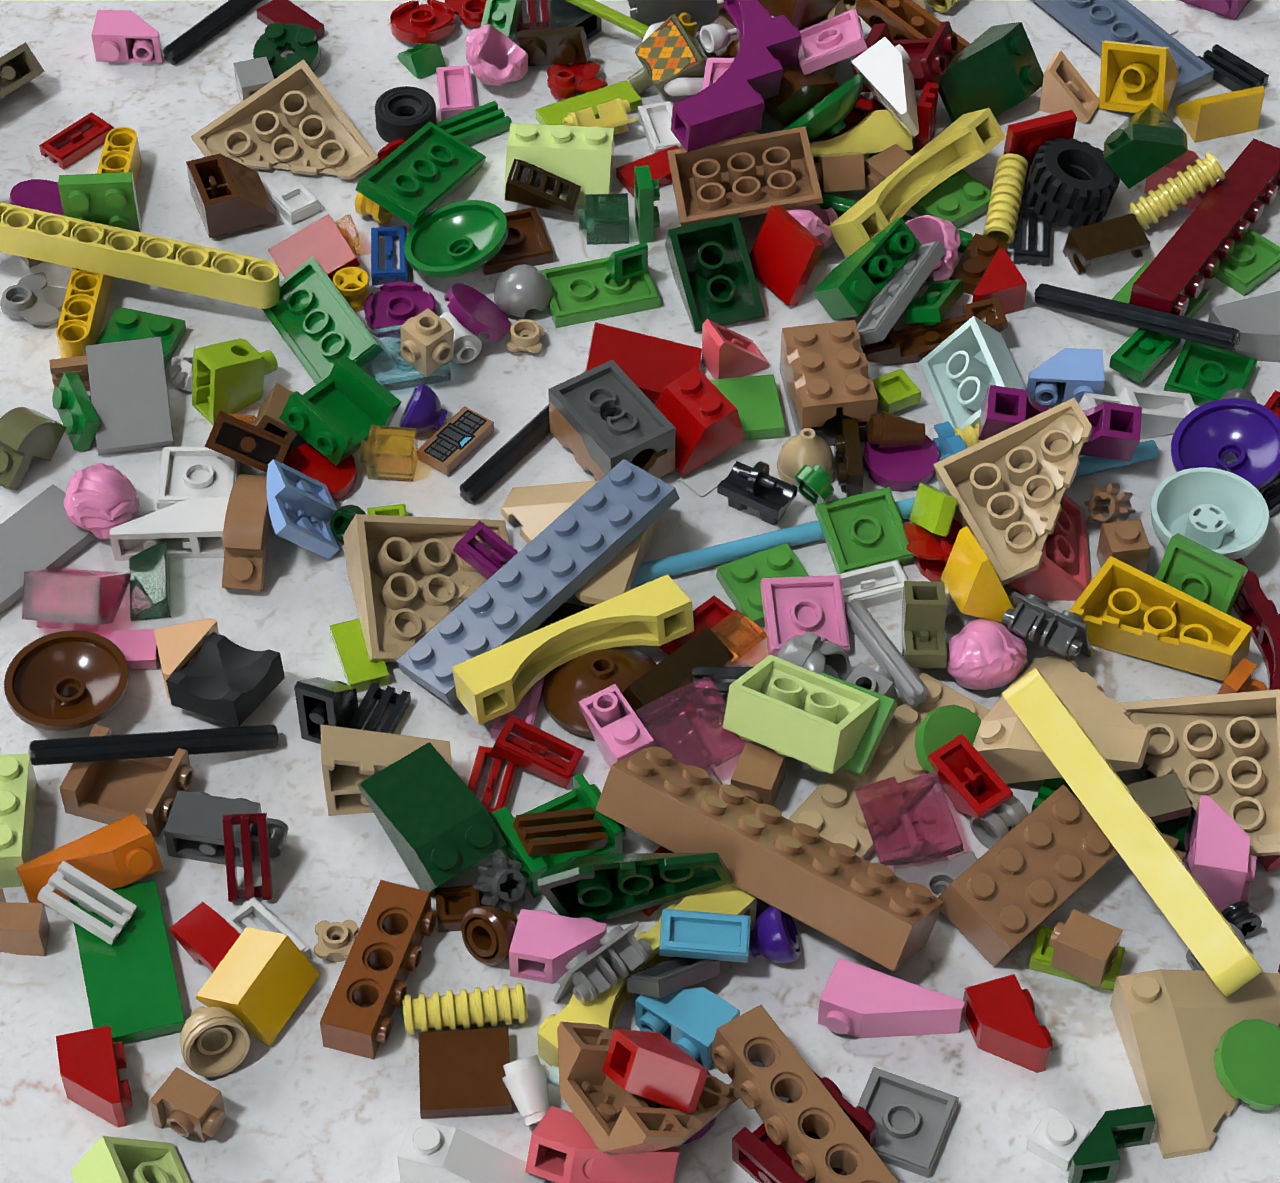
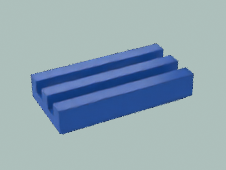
M406 227L371 228L372 286L379 285V280H386V284L394 282V279L408 282V260L404 252L407 238ZM379 236H386V270H379ZM393 236H399L400 269H393Z

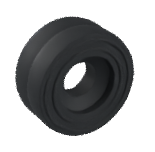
M410 86L396 87L384 92L376 101L374 109L376 129L379 136L388 143L410 138L429 121L433 124L437 123L435 101L423 89Z

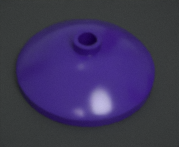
M1230 398L1206 403L1190 412L1177 426L1171 441L1173 466L1176 472L1199 467L1225 470L1244 478L1259 490L1269 484L1280 472V419L1267 407L1250 400ZM1228 461H1236L1235 463L1231 464L1227 463Z

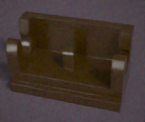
M1131 213L1070 230L1063 253L1065 257H1068L1076 273L1081 274L1086 272L1085 266L1101 259L1131 252L1134 258L1142 257V251L1149 248L1150 241L1135 214Z

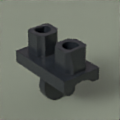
M736 461L729 475L718 484L717 493L728 497V506L739 511L747 510L748 507L760 511L762 521L774 526L780 521L787 507L797 496V487L769 475L770 468L767 463L759 461L752 468Z

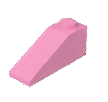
M838 958L820 997L818 1024L826 1026L834 1033L849 1034L857 1038L959 1033L965 1002Z

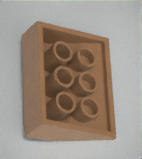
M806 126L720 141L689 152L684 148L667 151L681 227L738 215V218L764 214L768 213L771 205H780L786 210L823 203Z

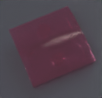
M710 676L676 689L636 710L642 724L653 738L655 746L669 751L673 759L685 765L697 766L703 770L711 765H714L716 768L741 754L746 740L741 739L737 734L723 729L726 702Z
M936 771L897 783L894 776L854 789L880 864L891 866L917 863L964 851L963 842Z

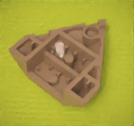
M560 1022L557 1028L560 1096L571 1109L573 1116L592 1138L594 1145L606 1154H642L680 1146L740 1098L738 1087L733 1081L730 1084H725L720 1079L711 1075L706 1076L704 1091L700 1095L695 1114L685 1113L627 1092L602 1072L614 1033L613 1030L598 1024Z

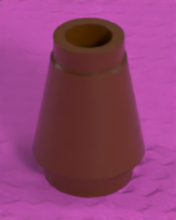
M881 411L880 414H871L867 431L868 444L876 445L877 449L923 445L925 439L924 423H918Z

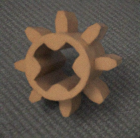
M1109 483L1107 490L1103 487H1093L1094 495L1090 501L1084 502L1088 506L1090 513L1087 519L1088 522L1101 521V530L1102 523L1125 521L1130 514L1136 513L1129 500L1133 494L1131 492L1119 493L1120 484Z

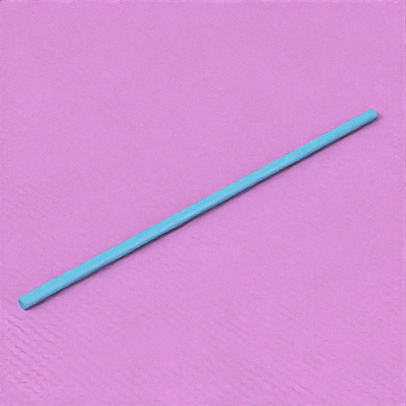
M1154 440L1140 442L1130 462L1093 456L1078 457L1080 464L1074 478L1155 459L1158 457L1157 444ZM915 497L895 502L902 520L910 517ZM814 521L641 563L631 586L653 581L667 574L674 576L735 561L784 543H788L790 547L825 538L819 521ZM573 594L567 601L578 598Z

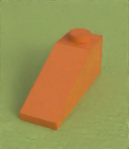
M135 813L15 867L29 903H42L37 900L38 894L48 884V880L53 873L57 872L62 861L67 862L109 889L124 887L164 868L152 833ZM57 889L54 891V893L64 899L70 898Z

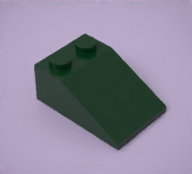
M1022 22L991 26L952 58L946 73L938 83L939 95L952 123L963 114L985 108H990L994 117L1028 99L1042 87L1044 74Z
M738 215L668 229L665 242L668 259L694 332L702 331L703 323L707 319L725 326L765 317Z
M430 742L357 785L420 890L432 891L507 845L484 805Z

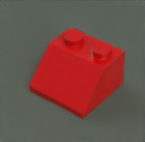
M697 367L667 384L655 404L660 412L676 428L675 470L682 478L745 439L737 408Z

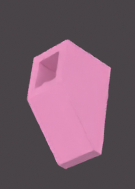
M97 10L91 34L96 61L162 63L163 55L160 36L156 29L131 10Z
M616 684L579 701L581 711L609 768H611V765L648 746H655L653 738Z
M521 909L509 949L510 976L551 984L556 983L568 972L566 965L576 955L584 950L592 954L602 946L600 940L607 934V924L586 917L572 918L555 915L546 910L532 911Z

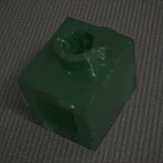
M628 193L585 194L586 209H579V231L586 230L587 245L629 244Z

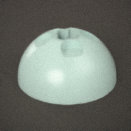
M1199 467L1176 472L1165 478L1157 486L1151 500V521L1155 534L1165 549H1167L1171 537L1179 533L1231 560H1236L1239 558L1244 559L1262 540L1269 523V510L1262 494L1244 478L1221 469Z

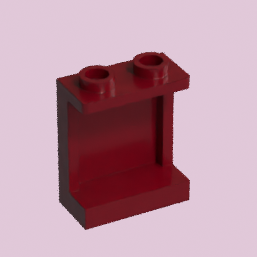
M949 21L941 22L933 38L892 40L887 23L874 24L866 38L868 49L884 37L894 47L900 44L911 59L907 65L914 76L915 90H923L927 82L938 84L946 73L953 56L958 51V38L953 33ZM863 52L858 53V54L855 56V58H857V57H858L859 55H861ZM851 63L854 75L858 74L855 67ZM863 84V88H862V91H861V92H871V91Z
M815 1073L869 1145L873 1147L876 1144L877 1128L872 1116L861 1106L854 1107L842 1097L840 1089L832 1080L827 1077L821 1078ZM789 1099L786 1103H793V1101ZM764 1123L753 1133L744 1127L732 1138V1160L756 1182L809 1183V1181H805L795 1172L792 1159L781 1144L777 1145L770 1139ZM804 1132L807 1136L813 1139H821L815 1133ZM832 1168L839 1175H847V1172L840 1168Z

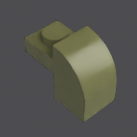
M17 407L4 414L0 418V483L8 488L18 490L33 457L51 461L67 427L38 411L26 407Z
M904 581L902 656L912 668L923 670L946 668L945 620L947 603L944 582Z

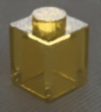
M371 425L368 441L362 440L360 448V462L367 465L368 479L402 482L414 481L418 460L417 429Z

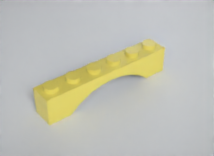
M990 108L960 116L829 225L832 235L845 257L852 255L897 218L903 217L913 205L940 183L985 156L1006 138Z
M887 109L872 111L845 133L826 141L810 143L815 163H817V155L860 152L864 154L865 161L869 159V154L880 153L895 144L905 151L913 150L912 135ZM750 131L726 140L759 135V133Z
M668 574L452 666L456 696L478 725L486 723L515 710L523 696L538 680L556 667L592 651L613 647L636 645L661 646L693 632L692 601Z
M730 883L686 896L679 904L670 905L667 909L750 916V926H752L756 922L757 897ZM661 917L659 922L648 932L643 931L635 937L637 940L645 939L650 944L652 953L648 955V961L632 973L673 958L670 956H659ZM617 977L618 983L610 987L609 990L593 1002L587 1000L581 1003L573 994L565 1008L557 1015L551 1014L542 1022L537 1032L538 1056L548 1065L559 1067L557 1028L560 1022L598 1024L613 1030L617 1017L626 1001L633 994L627 992L626 978L620 979Z

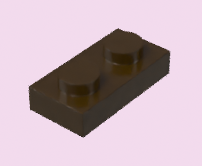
M583 26L520 30L517 36L519 47L528 54V66L588 63L591 56Z
M842 419L841 435L834 436L835 458H842V462L837 463L838 486L845 485L846 497L862 494L864 471L858 420Z

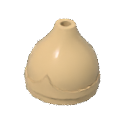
M802 429L799 434L792 436L782 446L777 460V470L780 479L793 485L795 475L804 465L812 468L815 464L821 466L833 476L835 461L830 446L823 438L816 435L813 429Z
M199 1006L192 1011L191 1016L186 1020L182 1028L180 1037L181 1053L186 1065L197 1075L208 1078L222 1076L233 1071L244 1061L249 1052L250 1038L244 1023L229 1010L215 1006Z

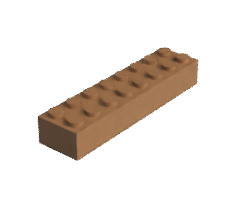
M648 746L611 765L596 811L674 853H718L732 874L733 883L731 884L892 971L897 970L926 946L944 901L933 896L931 890L927 887L902 880L895 876L893 870L880 863L866 861L857 856L853 848L842 843L830 842L819 836V832L815 828L803 823L796 824L781 816V811L774 806L759 804L745 797V793L738 787L728 784L723 785L709 778L708 773L702 768L685 765L673 759L672 754L663 748Z

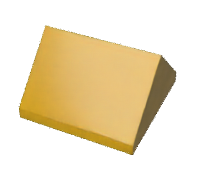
M1103 41L1099 109L1137 113L1153 103L1166 114L1179 77V71L1169 47Z
M1264 86L1199 98L1175 105L1174 110L1194 143L1255 131L1258 128L1265 90Z
M967 526L960 529L940 580L944 582L945 587L948 589L949 594L961 613L1002 623L1005 612L1009 608L1012 610L1014 608L990 559Z
M246 927L196 995V1000L207 1007L215 1006L229 1010L244 1023L249 1034L270 1047L318 980L320 974L288 935Z

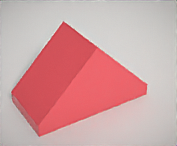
M709 319L703 323L702 363L714 379L743 377L763 370L770 364L753 340Z

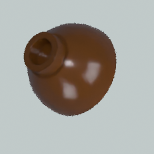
M479 906L469 910L464 915L461 924L462 938L467 950L477 961L484 965L496 966L509 957V949L518 919L512 912L504 911L494 906Z

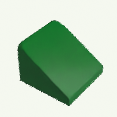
M423 43L397 55L398 60L417 79H423L437 73L436 68L446 67L440 45Z
M646 242L612 252L606 262V269L615 282L648 272V245Z

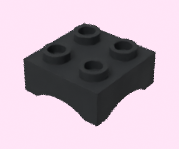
M213 632L205 640L196 658L184 669L174 672L166 680L172 706L239 727L282 682L285 676L279 652L269 649L265 651L246 649L235 644L226 636Z

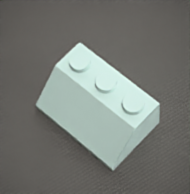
M975 316L970 318L920 361L944 422L949 421L953 428L960 427L963 430L965 426L971 425L975 428L976 424H980L981 405L989 385L1026 390L1001 333Z

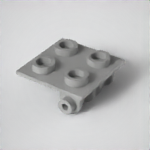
M636 921L625 930L620 925L615 927L600 940L602 946L592 954L584 950L576 955L566 965L568 972L558 980L560 988L553 999L555 1004L572 991L581 1003L587 1000L593 1002L609 990L610 987L618 983L617 977L624 979L628 976V973H632L642 964H645L648 961V955L652 953V948L645 939L637 940L634 933L639 923Z

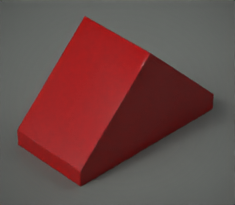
M997 250L973 293L972 303L998 297L1004 314L1024 310L1027 282L1006 250Z
M963 734L928 755L931 766L957 811L979 819L1013 797V792Z

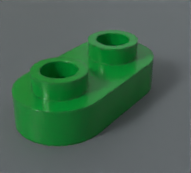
M817 464L812 468L804 465L794 477L793 485L797 487V491L815 506L828 502L834 493V488L830 484L833 477Z

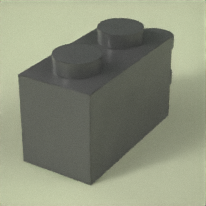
M178 791L164 828L168 855L226 865L223 815L262 813L260 803L252 802L245 798L232 799L212 796L204 792ZM267 818L270 858H276L281 854L289 828L281 820ZM239 824L233 825L236 867H243L241 829ZM250 824L252 861H254L255 856H260L258 824Z

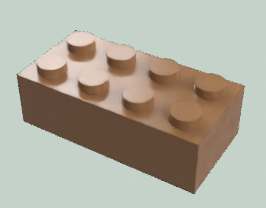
M1063 784L949 884L938 897V899L944 901L940 911L984 958L995 967L1101 871L1118 852L1084 805Z

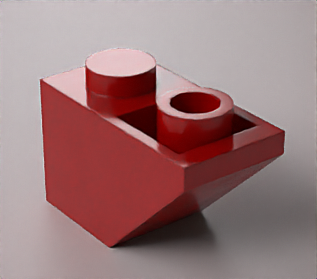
M1015 974L965 988L963 1017L978 1049L1036 1073L1046 1071L1049 1052L1053 1049L1052 1038L1048 1028L1045 1025H1039L1034 1014L1033 998L1028 989L1021 988Z
M110 1025L56 1036L60 1075L67 1098L118 1128L127 1126L125 1108L132 1107L133 1102L129 1080H120L119 1069L127 1068L123 1041L114 1043Z
M617 1028L614 1030L602 1068V1072L623 1090L689 1114H695L700 1095L704 1091L705 1079L708 1073L705 1067L661 1033Z

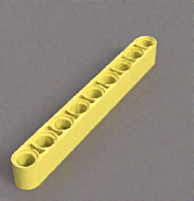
M0 202V252L260 309L271 308L279 302V268L272 261Z
M1035 667L1003 691L1002 695L1219 990L1228 997L1263 972V969L1041 672Z

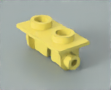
M616 98L596 106L600 118L596 119L592 107L568 113V117L563 118V125L614 128L615 136L629 131L628 124L638 121V118L628 119L627 113L631 112L628 100Z

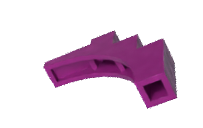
M724 0L723 7L734 22L737 30L740 50L731 66L713 84L696 95L673 104L670 130L687 152L760 129L762 113L765 110L764 99L779 95L781 79L783 78L782 66L797 62L799 46L802 43L798 28L793 26L785 15L772 18L770 12L764 9L758 0Z

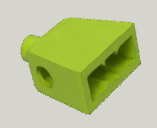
M242 338L194 349L192 406L214 425L220 411L232 416L257 402L263 396L264 375L278 369L275 355L270 350L259 353L247 340Z

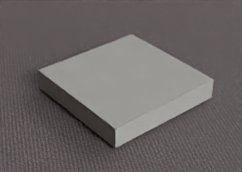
M873 1067L857 1106L864 1108L875 1121L877 1128L876 1144L872 1148L880 1159L890 1165L929 1178L958 1106L959 1097Z

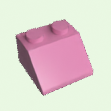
M1200 795L1188 845L1186 867L1218 910L1222 912L1225 908L1236 902L1248 901L1250 882L1254 880L1257 857L1249 855V835L1210 796Z

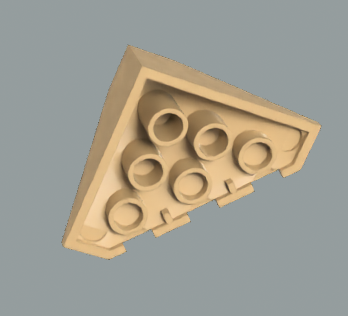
M304 59L191 136L205 157L222 154L251 169L270 171L271 168L290 170L291 173L317 176L320 173L337 175L340 179L352 180L379 161V157Z
M1075 398L933 464L939 489L958 499L955 517L963 528L967 526L990 559L1002 586L1039 569L1044 556L1042 552L1047 536L1052 535L1062 510L1060 503L1066 488L1071 487L1080 464L1078 457L1084 442L1089 441L1093 430L1092 425Z
M599 480L514 487L501 508V515L508 522L514 521L515 517L523 526L520 528L521 537L529 543ZM661 516L574 595L581 602L597 605L629 591L659 528Z
M356 514L343 535L347 573L370 662H396L450 614L462 600L468 598L485 583L487 579L458 556L453 549L456 543L479 520L508 543L505 520ZM478 536L475 537L478 541H480L483 545H485L489 550H491V551L494 550V549H492L488 544H486L483 540H481Z
M1054 655L1033 658L1011 684L1013 685L1036 667L1114 771L1142 768L1151 739L1150 733L1140 723H1133L1129 719L1131 716L1128 711L1113 697L1107 698L1102 693L1104 690L1101 685L1087 672L1081 673L1076 668L1078 665L1075 660L1070 656ZM1002 695L981 721L973 747L1005 784L1061 778V774Z
M1280 689L1119 703L1130 714L1131 717L1129 719L1135 724L1140 723L1151 735L1144 758V763L1149 766L1147 768L1148 772L1154 777L1176 772L1189 801L1193 803L1191 805L1192 809L1197 811L1200 795L1210 796L1249 835V855H1280Z
M1158 969L1117 976L1110 1007L1144 1105H1151L1156 1120L1153 1131L1163 1159L1208 1152L1216 1139L1217 1134L1213 1130L1223 1115L1229 1118L1240 1099L1235 1100L1226 1092L1217 1077L1214 1055L1215 1050L1219 1046V1039L1226 1030L1243 1020L1261 1019L1278 1027L1280 1026V973L1261 972L1228 997L1219 990L1206 971Z

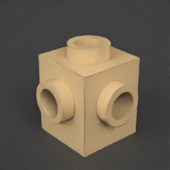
M429 308L417 316L409 318L400 326L401 358L425 377L453 359L454 328L445 318H440Z

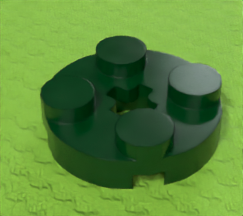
M274 22L265 28V33L255 43L253 58L267 57L275 79L303 59L314 72L320 63L321 51L313 29L299 24ZM285 51L294 52L292 54H287L286 58L281 56V54Z

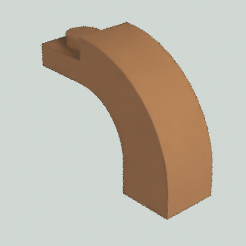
M241 474L237 477L232 487L222 537V547L225 548L222 588L264 591L267 544L272 523L267 501V476Z

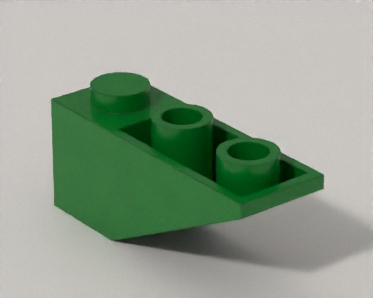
M902 217L897 218L836 266L812 293L833 320L859 316L918 250L921 243Z

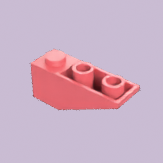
M551 1106L532 1132L525 1172L556 1183H674L681 1149L670 1147L642 1154H606L594 1145L592 1138L573 1116L572 1112Z

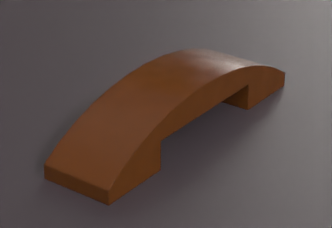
M995 297L962 305V316L942 320L936 325H920L894 331L892 327L883 341L861 346V351L869 362L882 364L918 363L973 316L999 333L1008 327V322L999 298Z

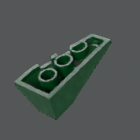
M1153 103L1125 120L1104 142V160L1128 189L1188 151L1187 134Z
M718 853L589 854L582 857H573L566 862L550 866L537 881L539 889L558 915L572 918L586 917L602 922L733 883V878Z

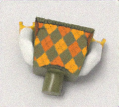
M683 12L679 15V18L673 14L666 21L650 25L641 44L635 50V54L643 68L628 78L638 95L653 85L665 98L696 95L701 91L707 61L693 40L697 34L698 23H690L691 15L689 13Z

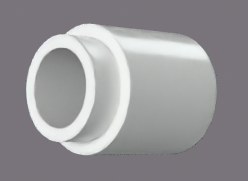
M450 311L443 313L440 318H445L454 328L453 359L451 362L464 364L472 361L478 356L482 348V342L478 335L470 332L460 324Z

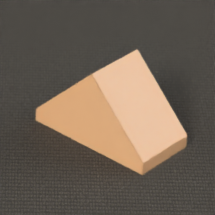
M1059 51L1054 55L1044 72L1039 110L1051 114L1073 110L1077 117V122H1089L1099 105V98L1063 52Z
M208 618L153 629L166 693L169 699L166 680L174 672L187 667L196 658L205 640L213 632L219 634L216 620Z

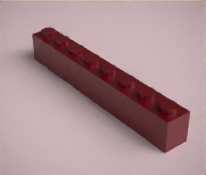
M1253 138L1225 172L1226 178L1216 183L1134 282L1129 304L1180 316L1184 315L1190 299L1198 298L1206 279L1212 280L1219 268L1220 262L1229 259L1235 242H1242L1244 240L1249 225L1251 223L1256 224L1263 213L1265 205L1271 206L1280 188V148Z

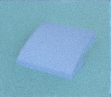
M273 459L268 464L266 490L269 514L275 534L330 559L340 549L328 524L337 508L327 486Z

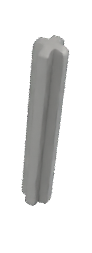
M853 599L850 603L845 602L847 623L880 667L894 678L895 687L907 703L912 707H917L920 703L925 704L929 699L927 695L928 688L866 607L858 599Z

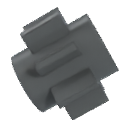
M493 856L492 865L486 867L478 866L480 873L477 883L473 885V888L480 890L484 895L481 901L482 905H497V908L510 911L511 902L517 900L525 901L526 898L523 894L526 884L530 882V878L524 877L519 872L522 867L521 862L515 860L507 862L504 857Z

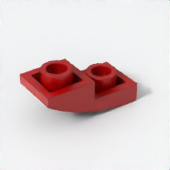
M204 902L200 903L168 930L196 963L201 960L211 973L215 971L240 936L222 916Z

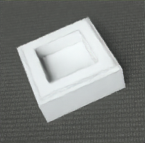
M302 183L272 197L273 207L291 225L321 211L320 201Z

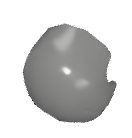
M531 265L514 266L502 273L495 283L494 301L499 309L507 315L511 314L525 318V313L530 309L544 310L552 297V284L537 268Z

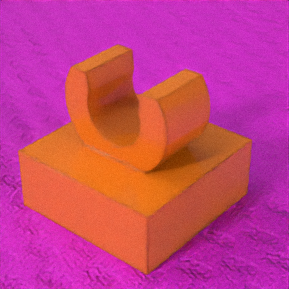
M1243 657L1224 680L1217 694L1267 690V687L1258 680H1251L1257 665Z

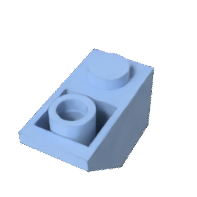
M1064 348L1029 372L1027 383L1029 395L1037 403L1048 406H1057L1072 398H1075L1079 404L1085 393L1102 395L1105 382L1103 350Z

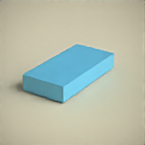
M662 909L659 956L747 963L749 957L750 916Z

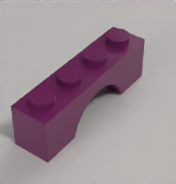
M989 385L981 405L978 440L990 438L1051 408L1034 401L1029 395L1028 390ZM1104 401L1093 408L1083 410L1093 430L1089 441L1084 442L1079 455L1130 462L1140 442L1142 407Z

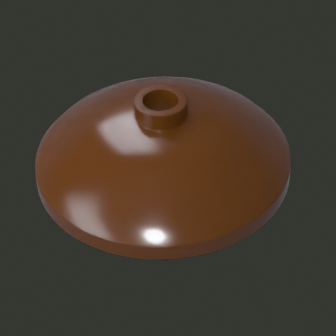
M60 631L38 638L18 652L7 668L4 690L11 710L25 723L48 731H70L90 726L102 720L116 709L127 692L129 670L124 654L109 639L87 631Z
M632 646L613 647L586 653L556 667L546 674L542 689L545 708L550 717L562 728L580 736L594 738L581 711L579 701L613 684H616L623 694L630 684L657 664L650 656ZM625 697V699L627 700L633 711L636 713L640 721L644 722L646 719L643 717V715Z

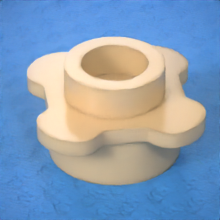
M521 319L511 325L509 331L511 335L510 340L506 342V348L509 351L537 353L542 350L540 339L545 334L543 327L529 319Z
M327 920L320 921L315 926V933L318 935V943L314 946L315 955L331 962L347 960L354 943V935L358 932L357 923L353 920H345L342 923H330ZM334 937L340 938L339 940H332Z

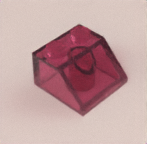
M59 567L24 571L22 619L37 620L36 627L59 629L62 622L74 623V630L97 632L99 625L114 622L130 583L131 573Z

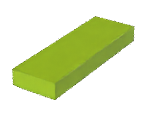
M625 80L535 109L536 119L541 125H563V118L568 117V113L592 107L595 118L598 119L600 117L596 106L615 100L616 98L621 100L627 99L631 112L638 110V106H642V99L631 84Z

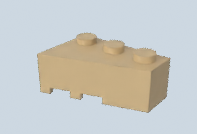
M320 724L321 765L328 816L374 813L357 785L428 742L432 744L452 768L450 741Z

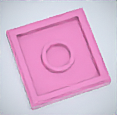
M856 9L849 10L799 31L802 43L799 46L798 59L804 75L868 49Z
M840 575L762 578L760 589L768 655L777 657L786 641L796 635H804L807 631L838 644L848 654L850 644Z

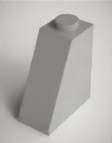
M1280 291L1210 308L1208 322L1235 328L1240 331V342L1235 350L1231 352L1255 358L1258 361L1280 362Z

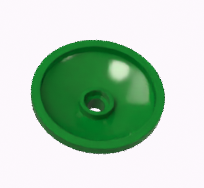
M859 72L783 130L806 126L809 141L825 133L830 138L847 126L843 119L857 105L864 84L862 74Z
M466 200L445 205L426 215L412 228L405 241V256L410 266L423 275L436 278H451L470 273L484 266L500 251L508 236V221L504 212L490 202Z

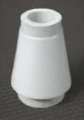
M534 1055L503 1065L506 1076L502 1080L521 1117L524 1119L526 1127L538 1124L550 1108L546 1065H541L538 1055Z

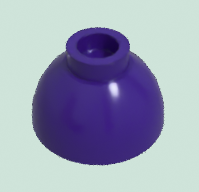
M422 383L414 389L401 417L399 427L402 432L408 434H421L431 429L438 431L442 427L448 411L441 408L440 400L436 393L429 386Z
M772 905L759 915L753 930L750 931L749 950L752 956L762 955L768 960L777 963L798 961L801 955V944L796 926L790 915Z

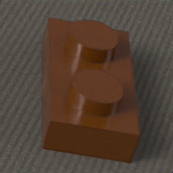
M975 233L949 280L962 279L964 293L973 295L997 250H1006L1008 254L1009 243Z

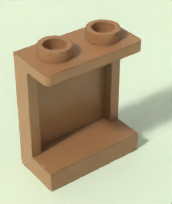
M95 724L88 737L112 735L111 729ZM178 748L173 759L154 757L73 763L59 789L65 813L108 825L135 813L152 833V836L158 838L167 823L177 792L188 791L194 777V768L190 766L188 751Z

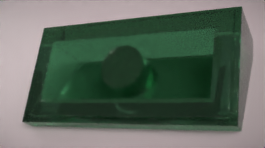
M162 541L129 558L131 621L171 617L169 553L166 541Z

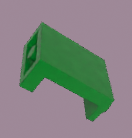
M344 355L335 362L329 376L303 395L298 391L292 393L279 418L337 466L389 427L401 401Z
M581 773L573 776V789L570 792L523 814L592 808L595 812L593 820H599L602 825L599 832H606L608 836V841L603 849L528 856L513 827L515 818L505 806L491 813V818L507 843L500 850L508 861L515 860L522 863L519 872L524 877L530 878V882L526 884V887L533 898L543 894L538 887L537 879L550 866L566 862L573 857H582L589 854H623V837L626 835L624 825L596 811L601 792L595 784L590 785Z

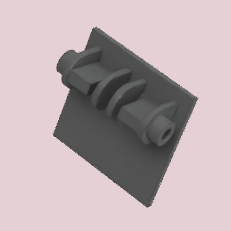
M1013 592L1012 597L1015 610L1009 608L1002 619V623L1008 625L1007 630L1024 638H1027L1030 633L1029 640L1035 642L1039 635H1042L1040 640L1041 646H1048V649L1065 657H1068L1069 654L1076 657L1078 653L1087 657L1091 656L1088 628L1080 616L1066 610L1062 613L1048 607V604L1036 595L1027 594L1025 597L1017 592Z

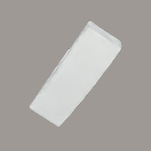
M1124 386L1119 396L1085 393L1079 402L1082 410L1093 408L1104 401L1142 407L1140 439L1174 433L1179 423L1196 409L1190 394Z

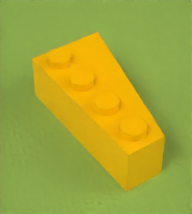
M1112 556L1107 559L1069 610L1084 620V624L1088 628L1090 645L1224 681L1243 657L1246 658L1249 654L1252 626Z

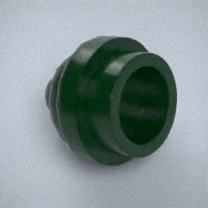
M355 505L340 507L330 522V528L334 537L344 542L343 535L356 514H366L365 511Z

